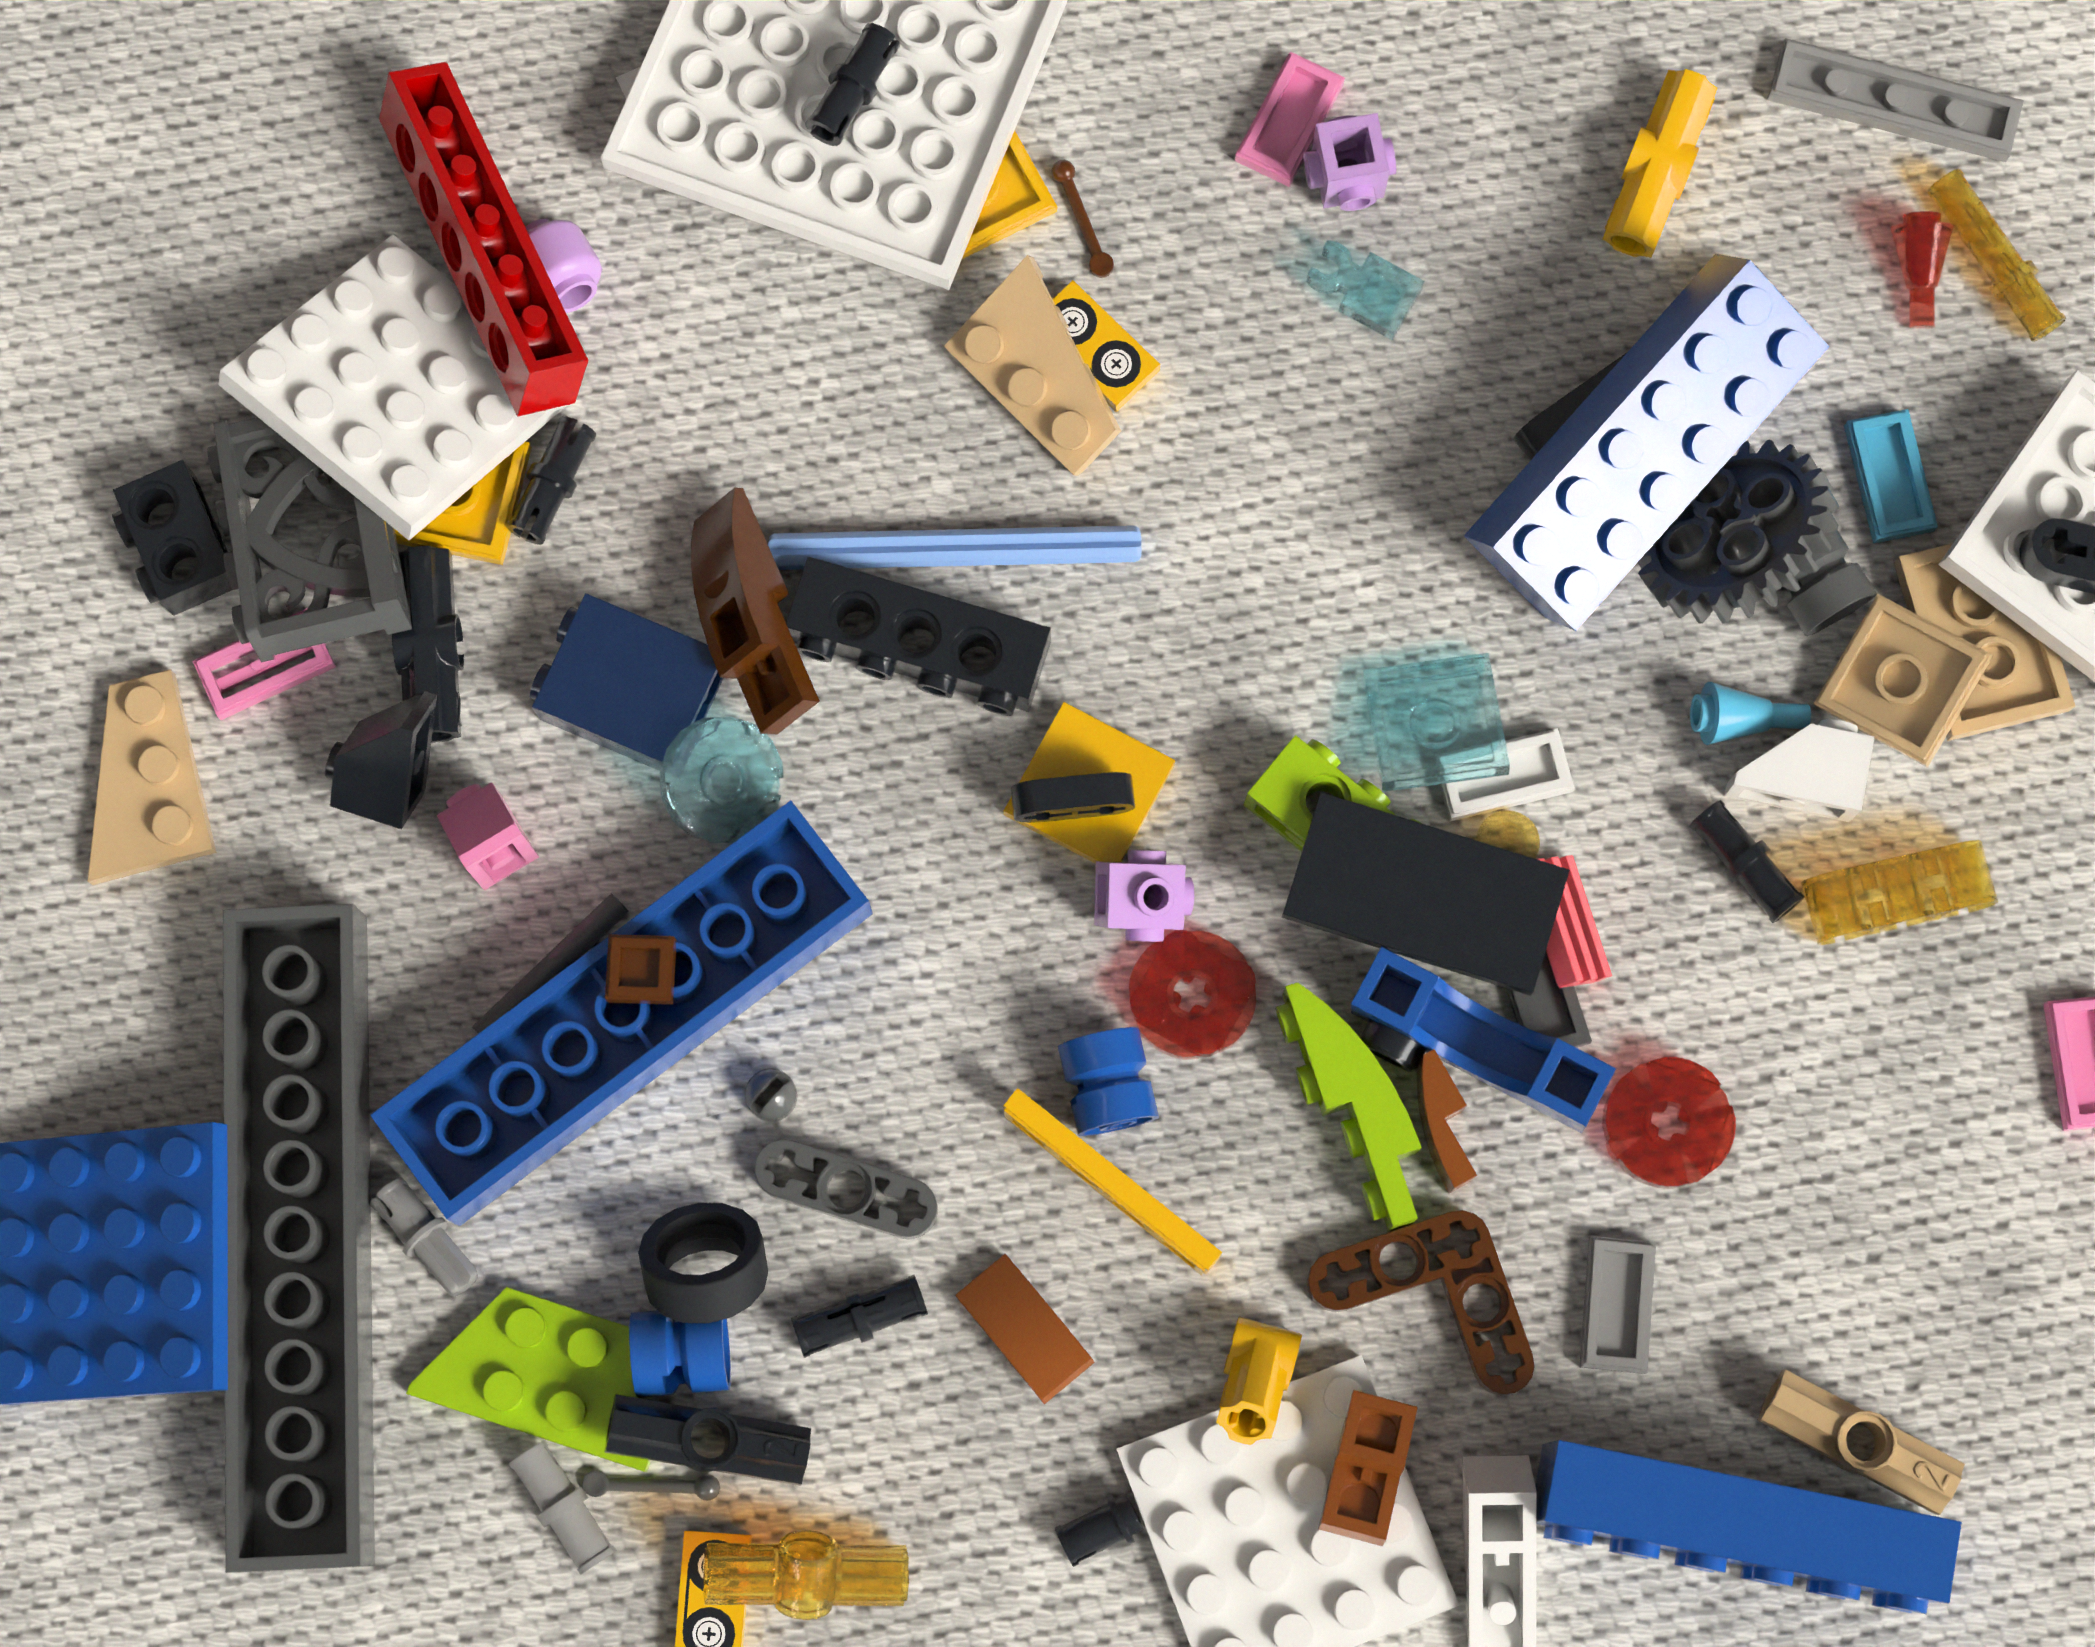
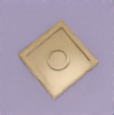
M1877 594L1813 704L1839 720L1856 725L1859 731L1869 736H1874V739L1928 768L1993 656L1982 648Z

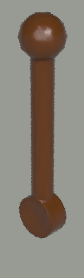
M1065 159L1058 160L1052 166V177L1056 182L1062 184L1091 255L1089 263L1091 273L1098 278H1105L1113 271V259L1109 254L1102 252L1073 181L1075 176L1074 165Z

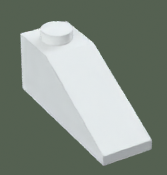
M1529 1455L1462 1457L1463 1537L1468 1647H1536V1487Z

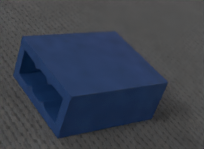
M585 593L578 609L570 607L560 623L556 641L562 644L552 665L544 663L534 678L530 690V698L535 700L532 708L543 722L678 778L724 679L719 677L708 645Z

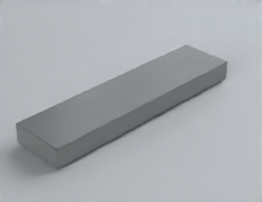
M1787 38L1784 39L1781 45L1767 99L1768 101L2006 162L2010 157L2024 102L2022 99Z

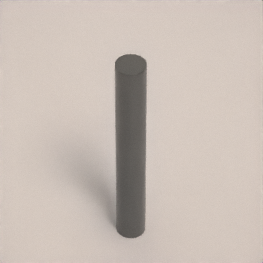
M611 893L480 1018L472 1028L479 1034L582 957L629 912L627 908Z

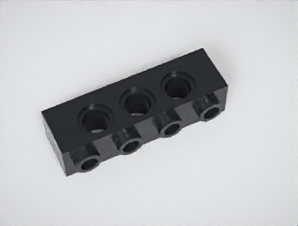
M809 556L807 557L786 621L793 641L797 644L796 647L799 654L821 662H831L833 655L857 661L856 669L868 676L882 680H891L894 673L918 679L916 687L926 693L944 698H952L954 690L978 697L977 705L979 707L1005 716H1012L1015 708L1026 712L1030 711L1051 644V627ZM855 611L866 612L873 617V625L867 632L861 635H849L840 629L841 621L847 614ZM913 629H924L935 638L932 646L921 653H910L900 646V641L908 631ZM980 646L989 649L995 656L994 662L990 667L982 671H971L961 664L960 658L969 648Z

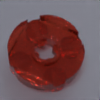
M1175 930L1167 934L1164 941L1155 942L1149 946L1136 962L1128 988L1130 1013L1135 1020L1137 1028H1139L1141 1036L1158 1051L1182 1060L1211 1057L1231 1048L1248 1029L1257 1002L1255 974L1243 954L1226 939L1205 931ZM1194 978L1200 979L1206 983L1203 993L1211 999L1210 1003L1206 1008L1201 1005H1195L1190 1012L1182 1010L1179 1007L1182 996L1174 991V987L1179 982L1189 985L1193 982Z
M1663 1057L1638 1065L1617 1081L1605 1102L1602 1129L1606 1139L1608 1154L1620 1165L1626 1174L1648 1186L1674 1189L1697 1183L1722 1164L1734 1141L1736 1117L1732 1104L1729 1105L1727 1095L1720 1088L1722 1084L1707 1068L1684 1058ZM1668 1105L1678 1109L1677 1120L1686 1124L1684 1134L1674 1133L1669 1140H1664L1658 1136L1659 1128L1651 1123L1653 1113H1664Z

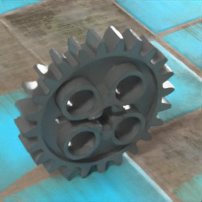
M1747 440L1739 448L1737 455L1732 456L1637 562L1641 567L1638 574L1660 606L1663 608L1670 606L1675 615L1680 619L1691 612L1696 621L1703 624L1714 610L1722 624L1729 621L1734 608L1741 607L1747 618L1753 617L1755 603L1761 599H1764L1772 607L1778 605L1776 591L1781 587L1797 592L1800 586L1795 576L1799 571L1816 573L1819 570L1811 556L1814 553L1830 552L1832 546L1824 534L1838 530L1839 526L1832 515L1834 511L1839 509V504L1831 493L1833 488L1822 469L1816 466L1812 457L1808 453L1800 457L1794 445L1789 444L1779 452L1774 442L1767 440L1759 451L1755 453Z

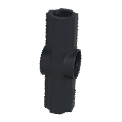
M432 546L408 547L407 550L399 552L412 629L392 634L394 663L398 675H401L402 701L424 691L437 695L431 743L447 742L461 737V698L458 671L464 668V654L458 655L457 642H463V632L459 615L455 614L452 554L449 549Z
M615 1394L604 1452L687 1466L699 1472L716 1471L801 1486L808 1462L811 1428L733 1415L718 1408L698 1409ZM709 1422L717 1425L722 1430L725 1437V1447L720 1456L705 1458L694 1450L691 1444V1433L697 1424Z

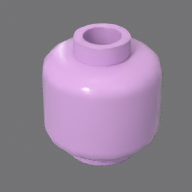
M539 219L528 224L526 230L565 312H573L586 305L596 294L602 267L599 258L581 229L568 220L549 221L548 219Z

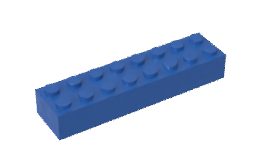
M790 800L612 933L617 935L674 936L676 938L673 1005L608 1003L605 1000L608 953L607 937L370 1116L445 1218L460 1227L873 915L870 902Z

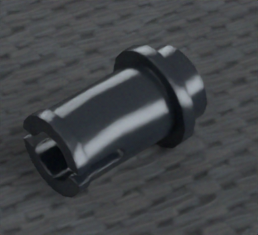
M1110 1494L1106 1496L1107 1504L1063 1526L1055 1527L1060 1543L1073 1567L1079 1565V1562L1125 1539L1129 1545L1134 1543L1133 1535L1144 1530L1127 1494L1117 1499H1114L1113 1495Z

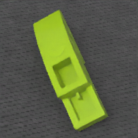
M1298 982L1285 986L1282 994L1285 1004L1276 1006L1275 1009L1286 1043L1298 1041L1305 1065L1296 1068V1074L1306 1104L1318 1102L1322 1116L1345 1109L1348 1110L1350 1119L1341 1121V1128L1352 1159L1360 1156L1364 1158L1371 1181L1361 1183V1187L1372 1220L1384 1218L1388 1232L1413 1224L1418 1217L1399 1160L1416 1155L1422 1147L1409 1114L1393 1083L1365 1043L1323 1000Z

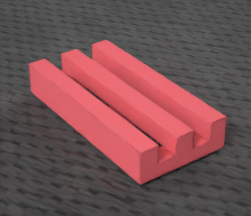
M1573 855L1562 858L1551 857L1546 860L1538 858L1537 860L1570 870L1546 948L1557 986L1563 988L1591 984L1611 977L1612 973Z

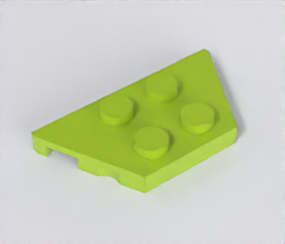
M508 1287L409 1384L406 1392L407 1395L646 1473L650 1465V1460L604 1452L615 1394L637 1398L631 1372L629 1327Z

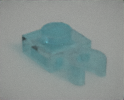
M1327 240L1323 246L1322 255L1334 261L1339 269L1333 274H1324L1318 269L1311 267L1307 274L1306 282L1312 289L1320 293L1331 294L1340 292L1345 296L1339 306V312L1393 341L1423 290L1425 281L1372 252L1369 253L1363 265L1360 266L1352 262L1351 254L1345 246L1338 242Z

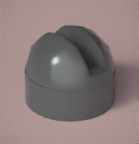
M765 1069L756 1073L747 1083L745 1101L749 1110L757 1118L767 1122H776L786 1118L794 1110L797 1103V1089H795V1084L786 1073L777 1069ZM778 1079L784 1086L762 1109L755 1101Z

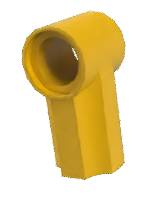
M1241 1316L1238 1317L1232 1336V1345L1223 1373L1227 1374L1228 1377L1222 1391L1219 1404L1220 1410L1216 1422L1226 1430L1229 1439L1252 1445L1260 1439H1271L1283 1391H1287L1293 1374L1302 1338L1301 1333Z

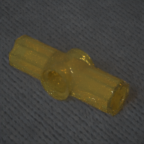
M799 1530L785 1534L780 1539L779 1544L707 1543L703 1564L704 1604L775 1605L776 1609L783 1615L801 1620L823 1617L832 1610V1606H904V1601H907L909 1588V1557L906 1545L837 1544L829 1535L812 1530Z

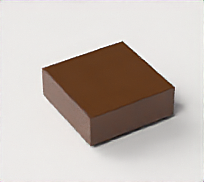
M609 934L605 1000L608 1003L673 1005L676 938L674 936Z

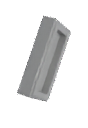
M1598 1236L1589 1237L1579 1368L1647 1374L1656 1242Z

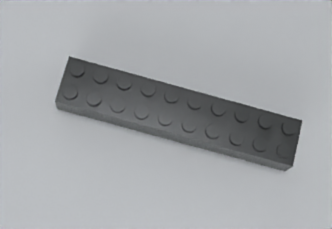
M354 904L223 910L224 1124H227L228 1390H225V1573L375 1566L367 916Z

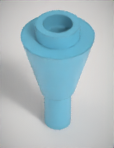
M1707 682L1701 694H1695L1692 699L1690 723L1694 732H1700L1703 743L1710 745L1765 732L1770 728L1803 729L1811 723V708L1808 704L1771 703L1769 699L1717 683Z

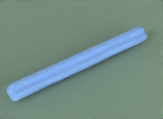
M1135 525L774 533L769 536L768 540L769 549L779 570L804 569L808 556L846 568L1122 563L1137 562L1140 560L1142 553L1141 532L1139 527Z

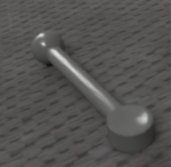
M596 1470L587 1473L582 1483L585 1493L592 1497H601L607 1491L696 1494L701 1500L709 1501L716 1498L720 1492L718 1479L709 1474L702 1475L697 1481L608 1478L605 1473Z

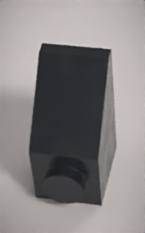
M424 691L358 722L345 743L336 742L325 767V777L332 780L330 807L402 830L426 789L437 695Z

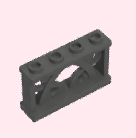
M256 417L228 424L227 420L213 423L216 446L208 447L207 453L213 477L217 484L222 483L224 498L217 499L215 506L224 536L231 537L233 551L224 553L223 559L232 589H239L241 605L232 607V618L240 643L250 642L260 661L266 662L274 660V655L382 629L385 630L387 635L411 630L412 625L395 529L344 487L338 490L326 489L318 481L317 477L324 473L329 483L332 477L260 418ZM281 448L290 453L294 459L284 469L281 462L277 459L264 456L262 457L264 462L269 465V470L264 476L259 478L251 477L246 471L247 462L253 453ZM306 487L312 496L323 505L336 510H356L357 517L345 521L327 536L319 551L317 563L293 553L272 537V533L285 510ZM249 497L259 499L253 511H251ZM356 544L360 547L359 555L353 559H344L339 554V568L333 567L335 556L342 546ZM259 559L273 569L263 577L261 575ZM305 587L314 590L312 602L303 614L276 619L268 613L269 600L277 592L285 591L290 594L285 604L287 609L290 610L299 605L303 600L306 591ZM330 594L346 597H371L327 608Z

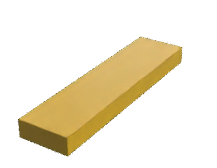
M1017 1088L1003 1105L1006 1119L1200 1275L1204 1273L1206 1275L1220 1258L1222 1252L1020 1089Z

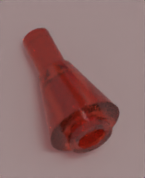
M1919 211L1906 213L1903 215L1902 224H1897L1890 228L1905 285L1909 289V328L1930 329L1935 327V288L1939 285L1954 227L1953 224L1941 222V213Z

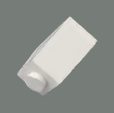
M1835 719L1820 720L1819 725H1808L1737 771L1726 784L1724 796L1850 822L1862 811L1874 736L1857 733L1858 727L1850 722Z

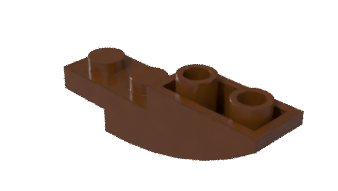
M734 487L694 521L691 537L693 590L700 622L719 677L737 679L760 734L777 735L819 703L820 700L778 606V603L787 597L789 592L744 489Z

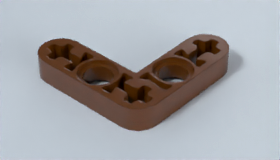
M1460 1210L1436 1216L1329 1252L1318 1258L1310 1268L1307 1277L1308 1293L1315 1304L1331 1312L1347 1311L1441 1279L1471 1368L1480 1386L1489 1393L1500 1396L1510 1395L1525 1388L1532 1379L1535 1365L1529 1342L1490 1232L1484 1221L1474 1213ZM1452 1223H1459L1463 1232L1472 1230L1475 1232L1477 1241L1469 1246V1258L1461 1259L1457 1250H1449L1434 1257L1440 1264L1441 1269L1429 1271L1427 1250L1416 1234L1428 1231L1429 1243L1433 1244L1446 1239L1451 1234L1449 1225ZM1392 1243H1401L1412 1249L1416 1256L1417 1264L1414 1273L1409 1278L1395 1280L1384 1274L1379 1261L1384 1247ZM1364 1251L1368 1252L1369 1272L1380 1289L1368 1292L1367 1279L1351 1283L1346 1288L1348 1298L1344 1300H1337L1333 1291L1322 1293L1318 1282L1326 1278L1327 1265L1336 1264L1337 1269L1341 1273H1346L1362 1266L1355 1257V1254ZM1483 1284L1496 1292L1499 1297L1500 1306L1498 1313L1492 1320L1479 1322L1467 1315L1463 1306V1298L1469 1287ZM1505 1322L1509 1323L1512 1335H1502L1499 1337V1340L1507 1356L1517 1354L1521 1360V1366L1512 1371L1513 1383L1505 1384L1500 1375L1489 1376L1486 1364L1491 1363L1495 1359L1490 1340L1478 1347L1473 1333L1490 1332Z

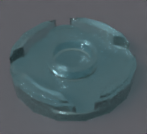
M730 716L701 718L682 729L667 748L660 770L661 798L671 820L689 836L715 844L734 843L777 811L782 796L778 795L780 787L779 778H783V763L773 740L766 734H760L756 724Z

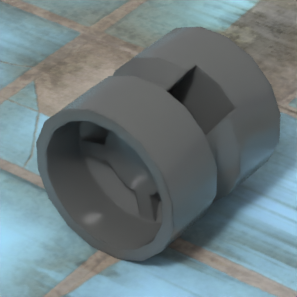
M1838 530L1824 534L1832 546L1830 552L1814 553L1811 556L1819 570L1816 573L1799 571L1795 576L1800 586L1797 592L1785 587H1781L1778 590L1791 593L1792 597L1787 607L1805 636L1818 633L1847 617L1877 595L1858 563H1846L1844 557L1849 548Z

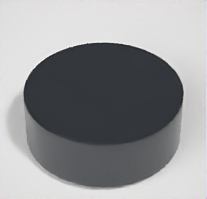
M1373 1020L1368 1021L1360 1036V1039L1375 1056L1408 1072L1416 1071L1421 1057L1426 1052L1424 1047L1412 1039Z

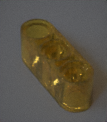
M1981 840L1960 842L1820 874L1801 882L1817 945L1836 943L1835 937L1844 935L1846 941L1898 929L1896 924L1906 921L1908 927L1959 915L1958 910L1968 908L1970 913L1998 903Z

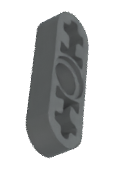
M787 1139L776 1140L766 1145L760 1151L755 1162L756 1179L762 1189L771 1197L902 1239L919 1238L933 1227L937 1219V1201L932 1190L925 1183ZM788 1152L795 1154L794 1164L798 1168L811 1173H815L816 1160L828 1163L817 1181V1198L814 1200L804 1197V1194L810 1188L809 1183L788 1179L785 1188L775 1186L776 1176L767 1170L769 1162L771 1160L782 1161L785 1153ZM844 1171H851L860 1175L866 1187L865 1195L861 1202L851 1208L836 1206L831 1202L828 1195V1186L831 1179ZM880 1179L890 1182L883 1192L884 1196L904 1200L908 1191L918 1193V1204L927 1209L924 1218H912L908 1227L900 1226L898 1224V1213L880 1205L878 1219L865 1216L876 1198V1180Z

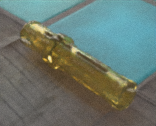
M1956 169L1936 181L1928 189L1927 194L1930 198H1933L1959 235L1961 241L1967 246L1993 283L1989 290L1995 299L2000 300L2003 298L2029 334L2032 342L2042 339L2065 322L2066 316L2059 311L2035 277L2038 273L2032 260L2024 261L1998 225L1996 219L1990 214L1963 176V171Z

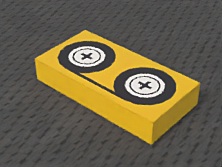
M1072 280L1053 298V301L1060 308L1069 326L1067 329L1084 363L1088 364L1108 405L1117 412L1160 371V363Z
M684 1531L675 1647H743L752 1535Z

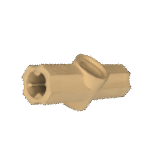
M1786 1369L1780 1372L1761 1406L1757 1421L1831 1459L1842 1470L1852 1473L1856 1472L1935 1515H1941L1948 1502L1952 1500L1962 1479L1964 1463L1892 1426L1890 1421L1881 1414L1864 1411ZM1856 1423L1868 1428L1874 1437L1875 1446L1873 1453L1864 1461L1854 1457L1847 1448L1846 1438L1848 1431Z

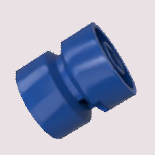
M1127 1027L1101 1031L1058 1045L1065 1082L1076 1086L1079 1092L1070 1101L1078 1136L1104 1134L1139 1126L1159 1118L1151 1081L1140 1078L1138 1074L1146 1065L1139 1028Z
M658 1310L631 1312L629 1324L630 1363L633 1386L637 1398L674 1395L680 1384H686L692 1393L730 1390L731 1362L727 1319L712 1323H683L663 1316Z

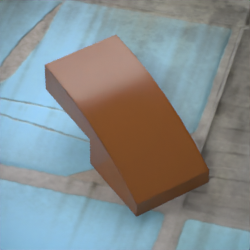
M1433 1049L1421 1057L1417 1068L1418 1107L1430 1155L1448 1194L1471 1182L1477 1174L1446 1122L1460 1114L1467 1104L1437 1052Z
M1006 1254L1001 1256L955 1294L964 1308L999 1348L1044 1405L1095 1363L1079 1341Z
M1353 1390L1318 1530L1383 1547L1387 1539L1400 1476L1405 1468L1418 1409L1417 1406Z

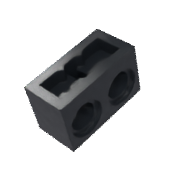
M180 460L113 489L121 510L113 513L112 518L126 547L131 548L136 545L144 566L135 569V572L151 604L160 601L175 616L233 590L226 574L223 554L228 552V549L199 481L184 460ZM167 502L174 503L173 513L167 521L158 525L148 524L149 515L157 505ZM188 557L197 558L196 570L190 577L179 581L172 580V570L180 560Z

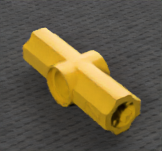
M1688 69L1681 71L1668 70L1646 128L1642 126L1640 128L1621 177L1625 182L1619 197L1616 198L1605 226L1606 230L1602 240L1609 243L1614 250L1633 257L1645 256L1652 258L1674 199L1679 201L1699 151V147L1695 145L1715 100L1714 96L1717 87L1712 85L1706 76Z

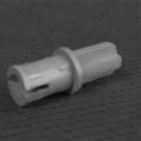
M402 1177L385 1185L376 1194L377 1197L371 1200V1207L390 1225L404 1243V1254L407 1257L416 1255L450 1296L456 1297L462 1294L478 1279L476 1268L445 1232L448 1223L442 1217L435 1218Z

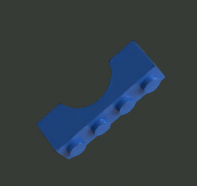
M1383 947L1380 948L1351 1003V1013L1367 1022L1369 1020L1376 1021L1405 1035L1424 1047L1426 1053L1435 1049L1442 1061L1580 1133L1586 1128L1616 1070L1615 1067L1559 1038L1528 1029L1487 1009L1451 987L1439 976Z

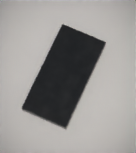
M1321 792L1281 918L1376 948L1383 947L1395 954L1531 996L1536 986L1570 870Z

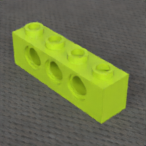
M1296 735L1249 790L1243 806L1301 852L1313 817L1306 805V797L1311 793L1324 791L1335 797L1395 815L1387 808L1391 801L1379 788L1365 779H1360L1358 783H1355L1337 768L1341 762L1330 749L1314 739H1311L1306 744Z

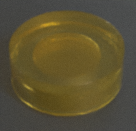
M1499 811L1488 816L1480 825L1475 836L1476 841L1534 859L1540 847L1539 833L1533 822L1525 815L1515 811Z

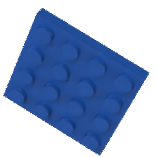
M206 1122L0 1143V1405L228 1390L227 1124Z

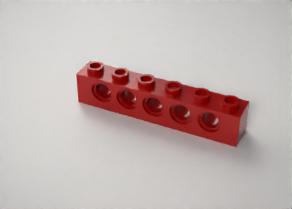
M447 61L389 72L379 116L380 123L517 417L574 404L589 360Z

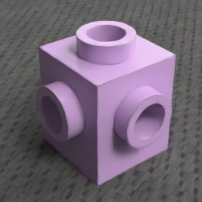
M1378 113L1362 116H1340L1327 122L1316 124L1312 151L1304 152V168L1309 189L1319 188L1323 209L1340 206V209L1344 211H1356L1373 205L1377 199L1384 198L1389 175L1396 174V159L1391 138H1383Z
M1128 850V862L1096 861L1094 925L1104 928L1126 929L1125 940L1160 942L1164 941V929L1184 930V916H1190L1194 906V884L1191 877H1185L1186 865L1166 863V851ZM1146 889H1148L1149 898L1147 902L1144 903V892Z

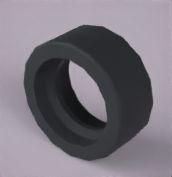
M695 1203L670 1211L656 1219L643 1234L638 1251L644 1287L649 1303L663 1316L683 1323H712L731 1318L750 1307L765 1289L768 1266L764 1240L758 1222L743 1209L724 1203ZM702 1251H725L738 1256L734 1262L724 1268L702 1275L681 1274L669 1270L675 1262L687 1255Z

